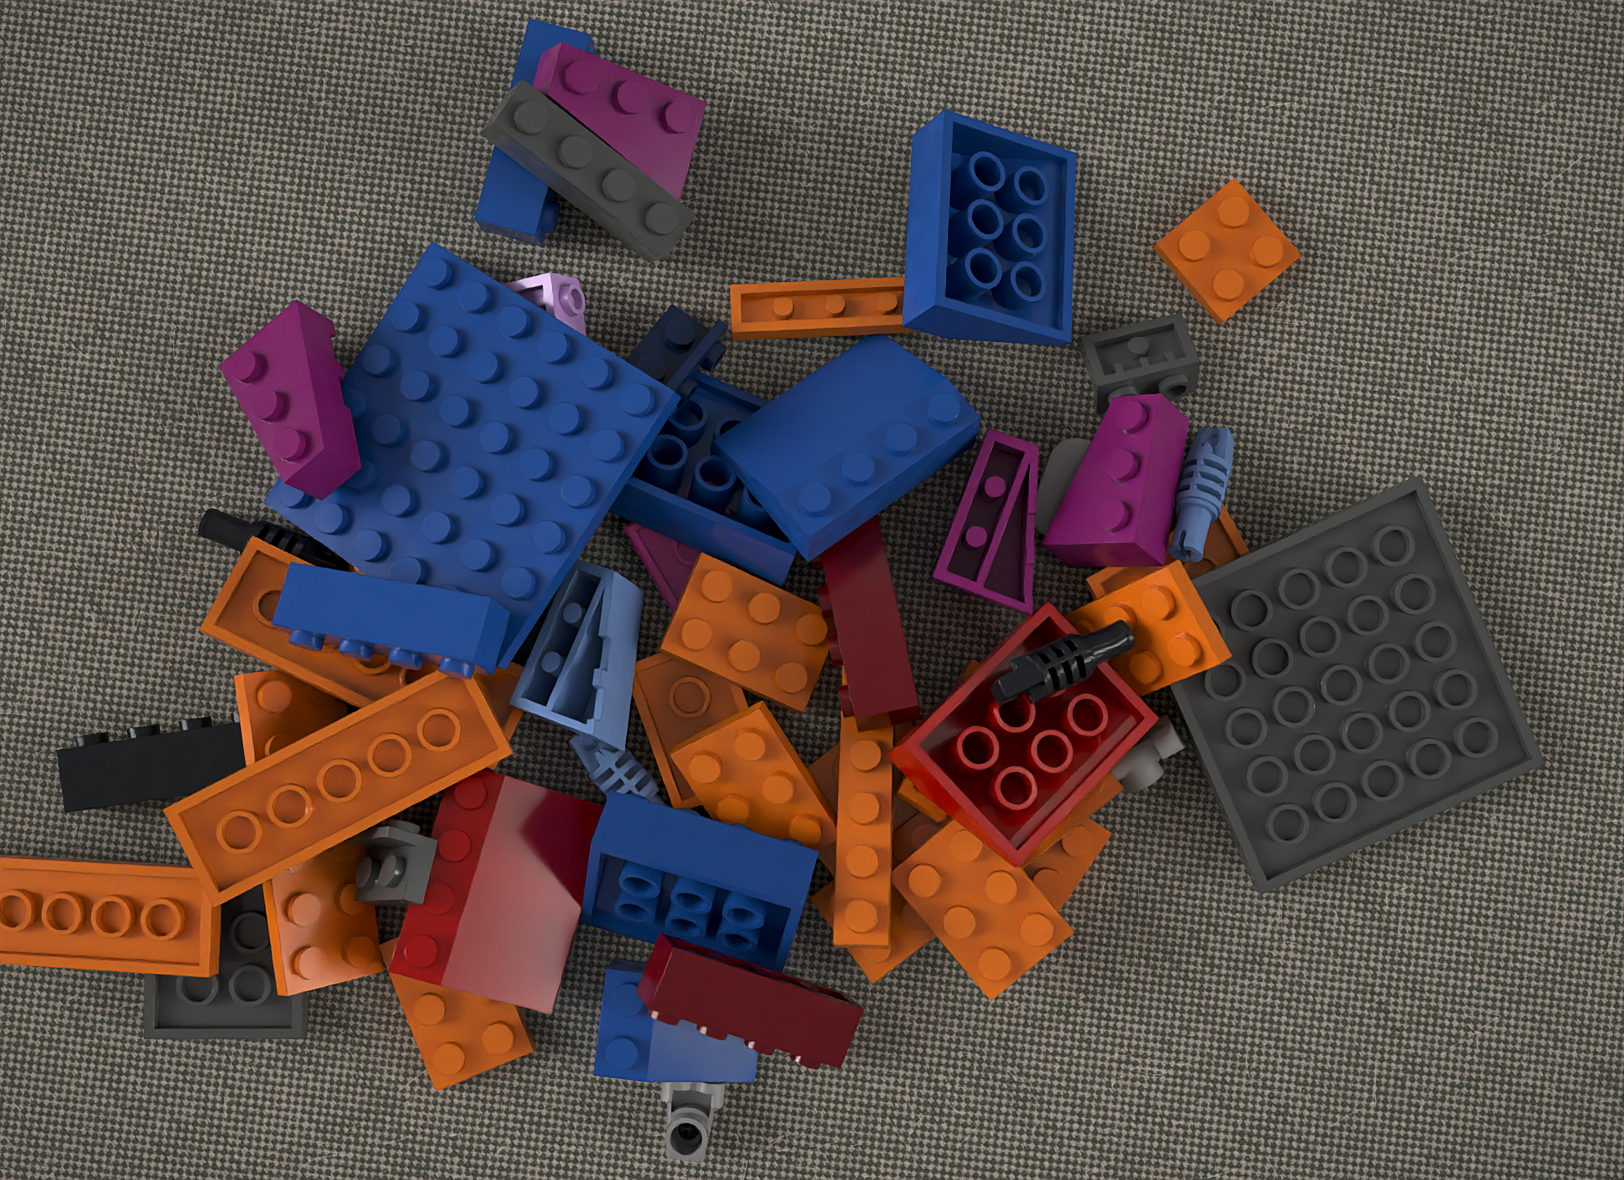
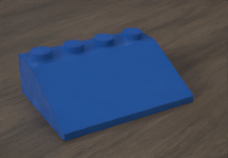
M947 109L942 110L912 136L902 327L956 340L1067 346L1071 343L1076 178L1075 152Z
M872 334L714 439L712 446L807 562H809L973 447L981 416L946 377L886 335Z
M700 372L695 379L699 385L693 396L682 409L677 406L675 407L612 504L609 512L783 587L799 552L798 549L712 446L714 439L768 404L769 401ZM707 481H712L714 484L718 485V487H717V486H711V485L707 484L706 482H707ZM690 488L688 496L683 495L684 493L688 492L686 490ZM727 508L729 509L731 514L725 512Z
M610 790L590 845L580 923L654 945L661 932L783 972L804 908L819 851L806 848L795 840H779L755 833L750 828L741 824L728 825L704 818L690 809H674L653 803L639 794H623Z

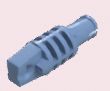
M1200 428L1187 455L1174 506L1178 520L1168 548L1169 554L1176 560L1188 562L1191 550V561H1201L1209 525L1215 522L1221 515L1225 492L1229 484L1228 480L1232 472L1234 438L1229 428Z
M577 733L569 740V744L589 773L590 779L607 798L610 790L623 794L634 793L646 797L653 803L668 807L657 794L660 790L657 786L658 782L626 747L624 752Z

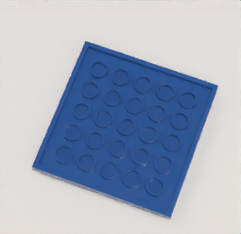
M432 241L344 376V380L340 383L344 405L351 410L362 468L324 500L315 498L283 483L281 477H279L265 498L264 503L368 576L492 597L510 612L496 667L506 670L682 397Z

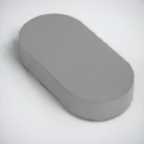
M1080 438L1066 439L1057 444L1047 458L1037 487V514H1035V531L1045 537L1091 444L1088 441Z

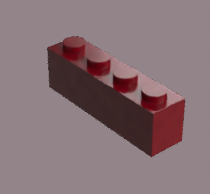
M876 514L812 559L814 570L824 568L827 582L826 586L817 587L823 618L834 616L837 635L827 637L833 667L844 666L848 684L837 687L844 718L854 716L858 733L921 720L918 697L879 519Z
M661 932L658 935L636 990L637 995L649 1009L648 1015L660 1022L676 1026L680 1019L697 1024L696 1029L711 1038L724 1041L728 1034L744 1039L743 1043L757 1052L773 1055L775 1049L791 1053L790 1058L798 1064L816 1070L820 1068L821 1063L841 1069L864 1011L858 1003L844 992Z

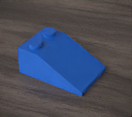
M613 958L605 974L593 1076L641 1082H755L758 1052L747 1047L743 1043L744 1039L728 1034L726 1040H717L699 1032L696 1029L697 1024L680 1019L678 1025L674 1026L652 1018L648 1015L649 1009L636 993L648 962Z

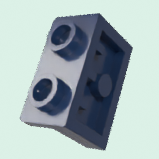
M672 304L625 361L681 396L682 398L676 406L682 409L699 385L695 379L700 372L705 369L711 373L723 358L727 346L722 344L728 325L719 319L712 329L709 330Z

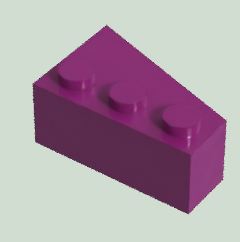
M564 42L543 52L533 87L680 201L707 102Z
M296 299L222 362L219 368L283 483L315 498L324 500L362 467L351 410L344 405L340 381L344 380L343 368L335 360L331 339L336 337L334 322Z
M1161 393L1114 397L1041 546L1071 568L1164 566L1189 419Z
M992 428L987 429L981 439L929 580L1021 615H1033L1032 592L1033 565L1035 564L1034 536L1035 514H1037L1039 446Z

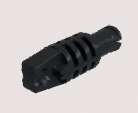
M210 508L203 515L199 525L198 535L200 537L240 551V556L253 535L314 566L344 571L346 567V562L322 553L323 544L319 541L263 519L250 523L217 509Z
M1118 620L1083 637L1079 634H1067L1012 659L1009 663L1013 671L995 680L994 684L990 686V690L998 706L1005 705L1026 695L1031 704H1034L1091 678L1092 674L1095 673L1097 665L1132 650L1135 646L1134 636L1129 626L1123 620Z

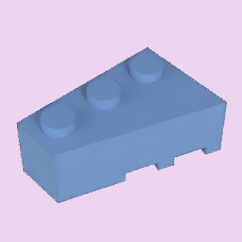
M577 559L557 591L509 704L540 720L625 752L644 590L614 570Z

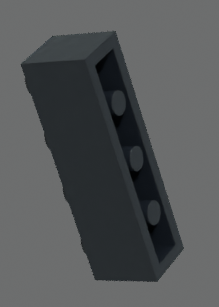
M239 712L230 713L232 723L212 726L211 716L178 721L179 732L161 734L160 724L127 729L128 739L109 742L108 732L76 736V747L56 750L65 813L194 794L245 768L246 761Z

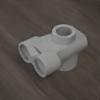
M1166 714L1160 717L1110 770L1118 781L1121 780L1128 793L1138 792L1155 783L1164 773L1157 760L1161 758L1166 759L1185 748L1181 740L1182 737L1170 716Z
M662 1082L661 1100L667 1102V1130L665 1134L667 1158L692 1162L704 1161L715 1108L723 1107L726 1082ZM690 1123L695 1125L699 1131L694 1135L688 1136L682 1133L679 1125Z

